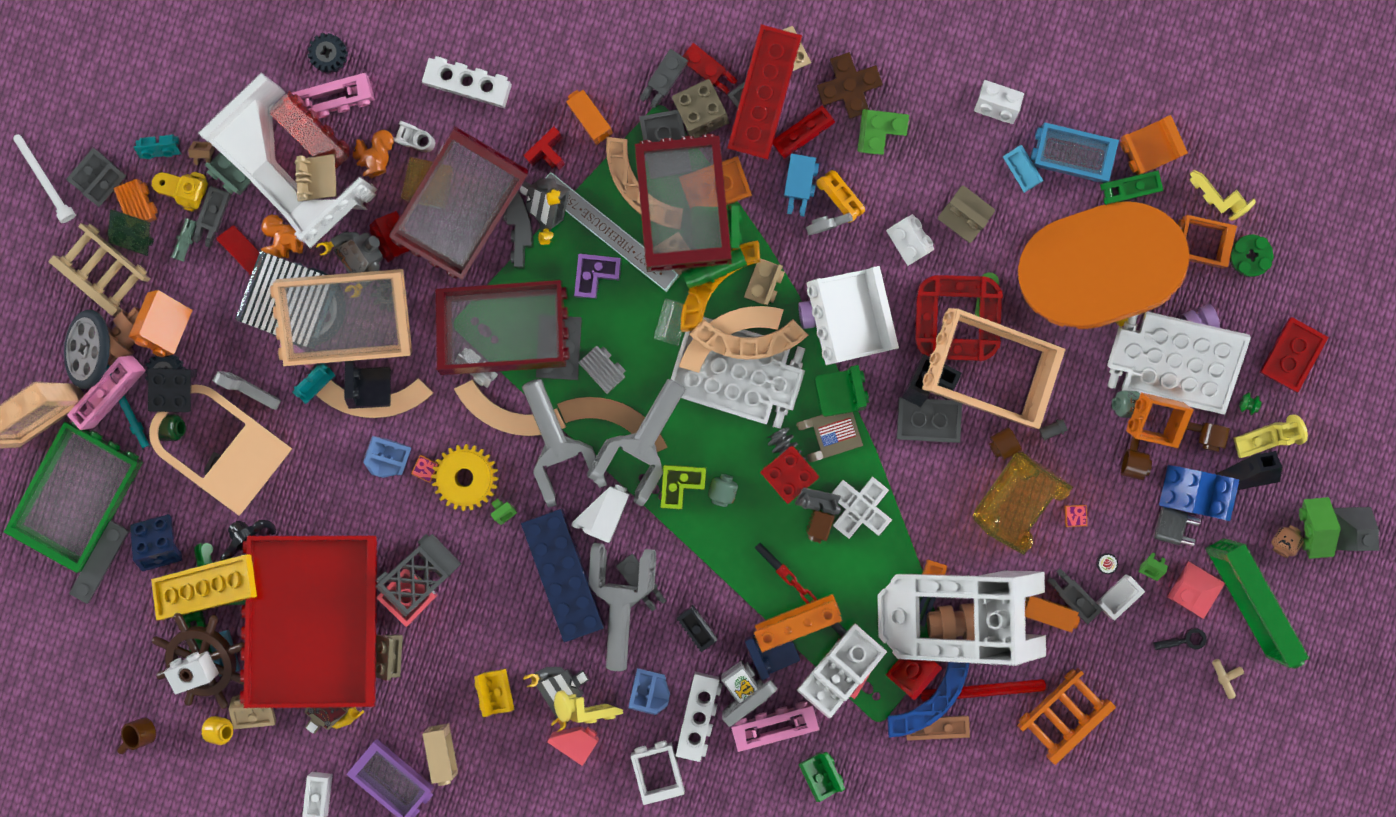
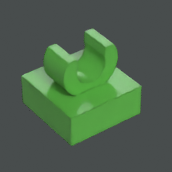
M498 498L491 503L495 508L491 516L500 525L518 513L510 503L506 502L504 504Z
M1152 553L1140 565L1138 572L1158 581L1166 573L1168 566L1165 565V558L1157 561L1154 559L1155 553Z

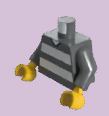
M540 178L532 185L524 182L520 188V193L527 196V211L540 224L541 232L538 235V240L541 245L550 244V239L553 238L551 229L564 220L570 189L557 184L554 178Z
M545 667L534 674L525 675L524 679H532V683L527 687L537 686L557 719L552 721L551 726L558 722L560 729L557 732L562 731L568 722H562L556 714L554 707L555 694L563 690L567 695L576 694V697H581L583 691L580 686L589 681L588 676L583 670L572 675L568 668L564 670L562 667Z

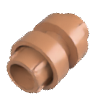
M134 307L129 313L122 310L113 319L116 326L113 329L108 327L110 337L109 365H112L118 357L132 356L135 353L132 348L135 340L128 336L140 311L138 307Z
M974 603L961 604L959 611H953L951 605L938 606L937 611L927 614L926 622L929 638L956 639L957 636H962L963 640H975Z

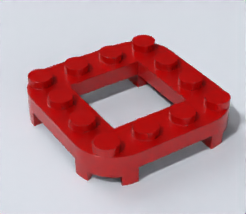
M933 275L923 280L917 290L915 343L923 355L931 357L937 345L938 296L980 297L979 317L1001 325L1003 293L999 285L989 277ZM979 329L978 339H952L946 360L985 361L991 358L1000 348V336Z

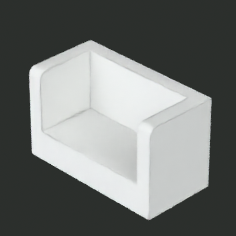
M1125 574L1096 603L1110 619L1115 621L1145 591L1131 576Z
M311 772L307 776L302 817L328 816L333 774Z

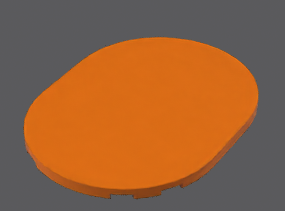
M1124 201L1104 204L1059 219L1039 230L1028 241L1021 254L1018 266L1019 285L1028 305L1034 312L1048 319L1049 322L1062 327H1077V329L1097 328L1147 312L1169 300L1171 295L1180 288L1186 277L1189 264V248L1181 228L1170 216L1161 210L1137 202Z

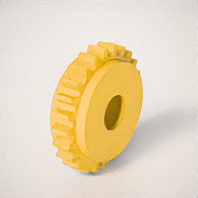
M468 444L464 445V449H461L460 445H456V451L448 448L450 454L443 452L442 457L444 459H437L436 461L439 466L433 467L437 471L436 474L431 475L432 478L436 479L432 486H438L435 494L441 493L442 496L439 500H448L446 506L453 503L455 510L459 506H461L462 511H465L467 506H469L470 510H474V504L481 507L482 500L486 503L489 501L487 495H494L491 489L498 487L493 484L494 481L499 480V477L494 476L498 469L492 468L495 461L489 462L488 459L491 455L484 456V449L477 452V446L475 445L472 449H469ZM463 468L470 470L473 474V481L469 486H463L458 482L457 475Z

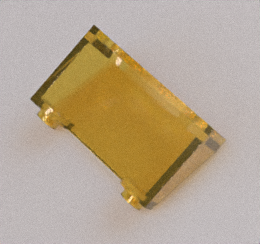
M1018 452L1013 456L976 508L973 515L974 521L987 535L1025 555L1033 545V535L1030 532L1032 526L1053 498L1058 501L1067 498L1073 486L1027 454Z

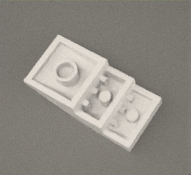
M854 624L822 659L797 691L827 718H831L858 685L862 684L887 651L859 626Z

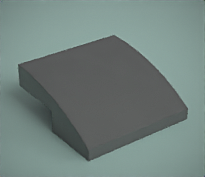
M93 147L66 180L80 190L95 205L100 207L114 191L113 188L117 187L126 175Z

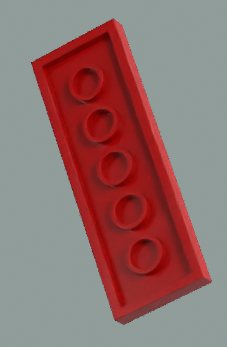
M761 24L729 139L728 149L769 159L802 35Z

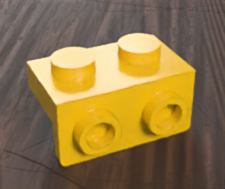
M506 669L484 672L474 677L475 688L479 698V708L483 717L515 710Z

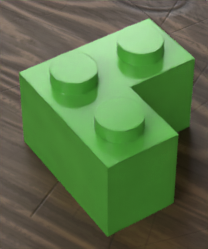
M863 109L858 152L883 155L886 134L907 136L909 114Z
M1329 497L1304 499L1302 508L1299 509V518L1305 524V537L1303 538L1302 549L1307 552L1309 559L1334 557L1341 528Z

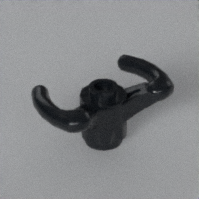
M258 520L252 526H248L242 521L232 523L228 528L229 537L232 541L228 549L222 554L221 561L232 558L239 550L243 551V541H247V536H256L263 528H267L271 535L276 534L275 525L269 520Z

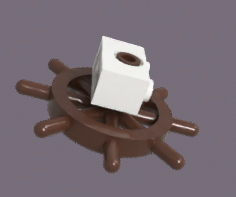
M180 613L174 614V620L180 632L170 642L158 636L152 638L154 645L166 650L165 663L167 669L159 671L156 674L157 679L167 678L175 695L187 691L184 700L186 706L192 705L195 695H214L219 706L222 709L227 708L228 702L222 690L232 680L244 685V682L240 681V674L236 672L235 653L240 652L241 648H245V643L240 642L231 646L220 633L215 631L218 622L216 615H212L209 618L207 627H188ZM195 639L203 640L200 649ZM185 640L191 651L180 647L181 642ZM210 645H212L217 651L211 653L209 651ZM222 658L224 667L213 661ZM218 674L222 675L221 680L217 682L215 677Z

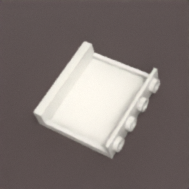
M880 266L806 282L807 293L812 305V314L817 326V335L822 347V356L826 365L899 348Z

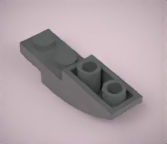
M517 191L503 214V220L507 221L509 227H515V230L511 231V242H515L514 251L511 250V263H514L515 268H525V248H534L533 230L526 204L519 191Z

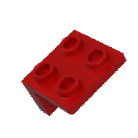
M790 446L760 472L787 504L801 493L803 487L808 488L819 478V475L794 446Z

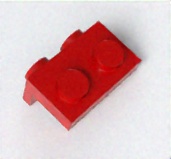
M397 211L377 218L369 225L370 234L379 239V250L387 262H391L394 258L410 252L409 248L394 244L391 241L392 238L389 237L390 231L399 218Z

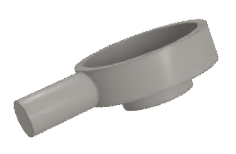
M851 213L828 219V216L812 220V225L807 226L806 230L808 236L850 222L853 218Z

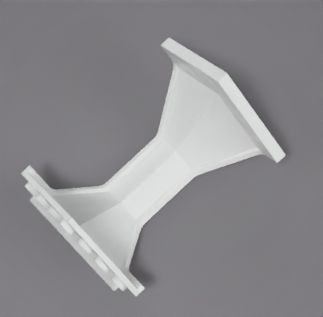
M261 73L211 120L199 134L251 180L289 221L296 231L294 233L296 237L311 248L351 209L368 210L363 203H368L375 197L377 188L372 183L370 184L359 177L336 200L314 199L298 202L296 195L297 183L277 163L275 158L272 108L286 92Z

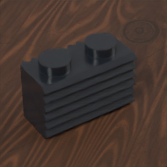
M693 604L678 614L677 621H680L679 624L682 625L684 631H687V635H689V638H692L694 645H697L699 652H703L717 641L716 635Z

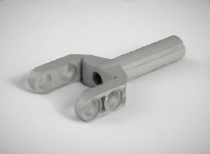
M535 379L525 383L522 389L545 443L533 473L548 508H551L557 504L555 492L544 466L549 467L578 455V452L582 451L586 464L590 468L596 458V454L591 445L564 436L542 380ZM604 474L594 481L599 488L607 485Z
M667 379L638 431L626 436L620 435L606 439L590 466L587 477L594 481L601 477L620 447L625 452L650 465L635 490L633 500L634 503L643 506L663 474L655 441L686 389L677 382Z
M593 543L590 552L589 586L598 597L605 600L610 606L606 668L611 671H624L627 669L630 609L654 590L656 551L652 549L644 550L639 564L638 587L611 583L605 585L607 551L604 544Z

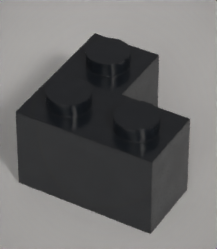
M925 354L917 363L902 396L903 399L919 407L923 405L930 392L922 389L924 385L923 378L930 366V357ZM944 364L938 386L954 391L962 373Z

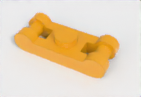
M830 170L825 176L820 177L816 181L817 187L828 194L843 215L851 213L853 220L848 223L853 222L857 216L859 217L865 212L863 204L836 171Z

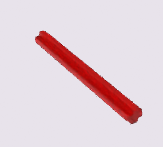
M1043 679L963 686L957 699L1041 692L1046 690V683ZM937 689L923 690L920 694L922 702L928 700Z

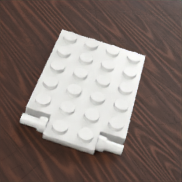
M1145 312L1140 330H1136L1138 315L1129 317L1123 327L1119 326L1107 364L1111 373L1108 387L1116 388L1119 376H1122L1123 371H1125L1126 375L1122 390L1138 391L1140 394L1143 392L1181 401L1189 407L1225 415L1251 339L1250 335L1151 312Z
M703 317V320L705 319L708 323L713 321L712 319ZM747 330L731 334L738 337L764 336ZM691 331L685 332L671 376V380L686 389L681 398L766 425L772 406L776 405L775 412L777 414L773 427L781 429L784 416L788 414V410L793 411L805 370H802L803 363H801L805 348L797 346L794 359L790 361V365H786L790 349L771 357L749 360L731 358L710 351L698 373L679 367L687 347L694 339L689 335Z

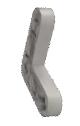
M217 371L213 382L229 390H238L274 410H277L281 402L279 398L233 373Z
M769 680L739 704L736 700L729 704L722 711V719L728 727H731L770 697L777 690V687Z

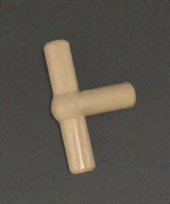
M1220 659L1213 660L1212 664L1218 675V681L1222 684L1228 699L1235 698L1236 694L1230 681L1243 675V668L1239 666L1226 673Z

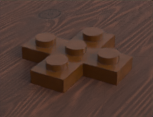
M850 52L830 58L829 61L836 79L816 86L822 105L826 106L843 100L849 120L861 116L863 109L869 110L864 92L883 86L877 66L875 65L856 72Z

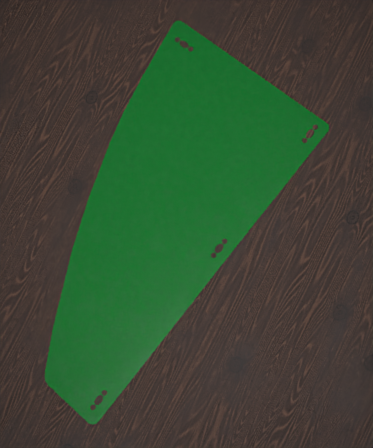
M658 105L655 109L652 108L646 115L667 112L669 110L663 105ZM640 122L624 138L628 140V159L637 181L635 144L643 141ZM688 149L692 172L711 166L699 149ZM606 157L575 192L644 246L641 214L629 205L617 189ZM645 161L648 194L666 205L683 209L681 230L664 227L651 221L653 248L679 232L689 249L696 250L691 247V211L679 177L689 173L650 179L648 162ZM739 202L726 205V207L739 206V211L742 214L741 223L739 224V232L742 235L741 244L758 240L760 258L780 265L771 248ZM565 211L564 220L551 229L553 238L550 239V244L541 245L539 243L538 235L541 232L540 229L533 235L534 248H525V268H515L514 263H511L510 260L487 285L561 280L563 286L567 287L568 299L564 300V307L568 308V316L582 317L580 360L596 346L600 349L604 346L612 355L609 359L614 364L618 362L626 370L623 373L626 377L606 394L580 364L578 380L536 378V369L500 372L523 394L522 386L525 383L541 379L553 409H558L562 419L563 416L557 404L585 397L614 400L633 408L646 417L667 379H671L685 332L681 331V314L683 304H685L689 294V289L683 274H681L667 292L664 291ZM578 254L621 258L620 281L599 279L597 299L575 297ZM757 263L735 271L717 286L706 305L704 317L715 320L719 316L740 308L765 306L744 298ZM784 273L781 284L776 282L774 290L778 292L774 302H769L768 306H766L784 309L778 330L792 320L801 327L798 303L802 302L787 274ZM555 295L471 301L455 318L454 328L489 362L537 359L540 315L556 316ZM473 317L479 319L478 325L485 324L491 329V337L497 336L499 338L497 344L491 342V337L481 335L478 331V325L474 326L471 324ZM815 326L814 328L803 329L808 336L792 347L788 354L786 365H790V361L794 359L797 346L805 348L801 361L803 363L802 370H805L793 411L788 410V414L784 416L781 429L786 427L790 429L786 433V435L794 436L790 443H798L795 449H801V456L806 458L808 464L819 475V478L808 487L809 489L832 493L839 483L844 480L856 491L860 492L871 477H874L889 490L876 506L892 519L883 532L878 536L862 523L850 539L833 526L845 510L842 505L837 503L841 507V511L839 514L834 515L827 541L822 540L821 543L809 540L806 529H808V522L811 521L812 509H803L802 506L795 505L798 496L787 504L760 473L765 466L773 462L780 454L779 452L772 453L776 446H768L771 438H766L780 430L773 427L777 414L775 412L776 405L772 406L766 425L680 398L660 433L668 448L657 452V455L660 458L662 469H664V465L706 468L705 490L684 488L682 509L661 508V500L658 498V495L662 493V474L657 483L660 489L659 493H651L644 506L765 620L807 603L800 597V593L795 587L788 585L775 572L776 570L754 548L759 542L781 564H784L796 576L797 582L804 589H808L817 600L833 594L841 612L840 617L842 621L839 623L844 629L848 631L856 624L887 651L866 680L873 686V693L878 692L880 694V699L874 700L872 698L873 693L867 694L862 689L856 699L849 697L872 720L881 722L891 714L907 693L886 676L899 659L892 653L893 650L887 643H883L878 637V594L889 585L891 579L896 574H922L923 570L877 450L858 411L853 412L863 446L814 462H809L807 459L808 454L820 451L814 428L798 430L797 423L822 415L815 378L818 375L839 372L835 363L825 364L820 339ZM770 328L744 329L760 335H767L777 331ZM598 418L574 420L565 423L566 427L562 429L573 440H579L591 445L596 456L606 439L632 434L614 422ZM619 447L606 471L635 497V490L640 483L639 475L645 474L650 465ZM721 474L732 476L733 481L738 485L735 501L732 504H728L727 507L713 504L711 502L712 499L708 496L712 479L720 477ZM789 574L786 577L790 582L793 579ZM808 593L803 595L809 602L814 600ZM927 597L926 602L920 614V620L924 615V612L931 597ZM927 622L925 626L920 625V638H929ZM827 626L792 641L796 649L817 667L833 648L838 638L841 639L842 637L831 626Z

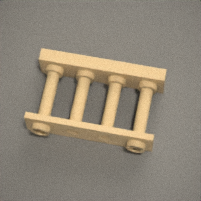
M80 223L78 227L85 232L65 256L53 255L48 262L111 316L116 317L122 311L119 307V302L139 279L148 282L150 278L146 275L147 271L138 264L135 266L98 235L100 231L92 224L85 225ZM92 238L101 245L100 248L81 270H75L71 266L73 259ZM109 252L117 260L97 283L92 284L87 280L88 274L103 256ZM124 265L132 272V275L113 297L110 296L108 298L103 293L105 291L104 287Z

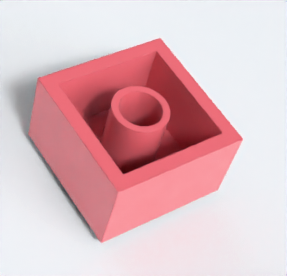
M403 569L400 573V578L410 579V569ZM414 572V579L422 580V579ZM391 582L386 588L389 591L396 592V582ZM400 583V591L411 593L410 583ZM415 584V593L424 594L425 585ZM433 591L406 617L382 593L376 598L407 627L438 595ZM401 597V603L407 609L411 606V597Z

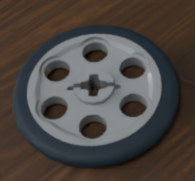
M84 310L74 317L68 328L64 344V363L69 379L77 387L88 389L96 385L104 375L110 353L108 327L104 318L94 310Z

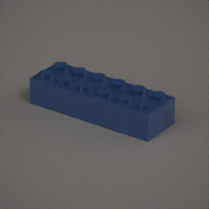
M563 508L521 523L563 642L565 643L603 629L605 624L592 588L589 586V580Z

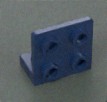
M170 514L130 525L133 561L142 572L183 561L182 553L174 544L172 517Z
M755 634L745 639L746 646L761 680L769 678L773 672L800 661V656L793 641L761 652Z

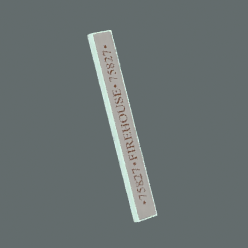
M550 172L546 178H554L557 184L570 189L565 211L667 292L680 275L674 270L647 272L644 246Z

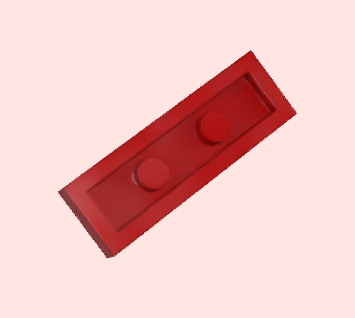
M821 105L776 137L773 141V146L782 158L785 159L832 126L835 121L823 105Z

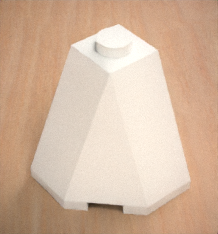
M615 484V487L610 486L572 522L571 526L577 529L582 528L584 533L609 543L612 540L630 495L626 492L627 488Z

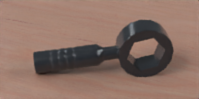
M1191 628L1185 632L1182 639L1173 638L1153 642L1155 650H1160L1185 643L1192 649H1200L1206 644L1207 637L1202 630ZM1192 633H1199L1202 637L1199 644H1192L1189 638Z

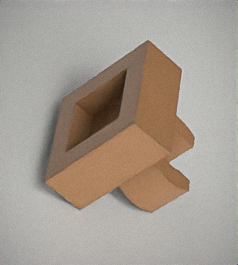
M193 141L188 149L189 158H194L195 165L199 164L200 158H204L206 163H210L212 160L211 156L215 151V147L210 142Z

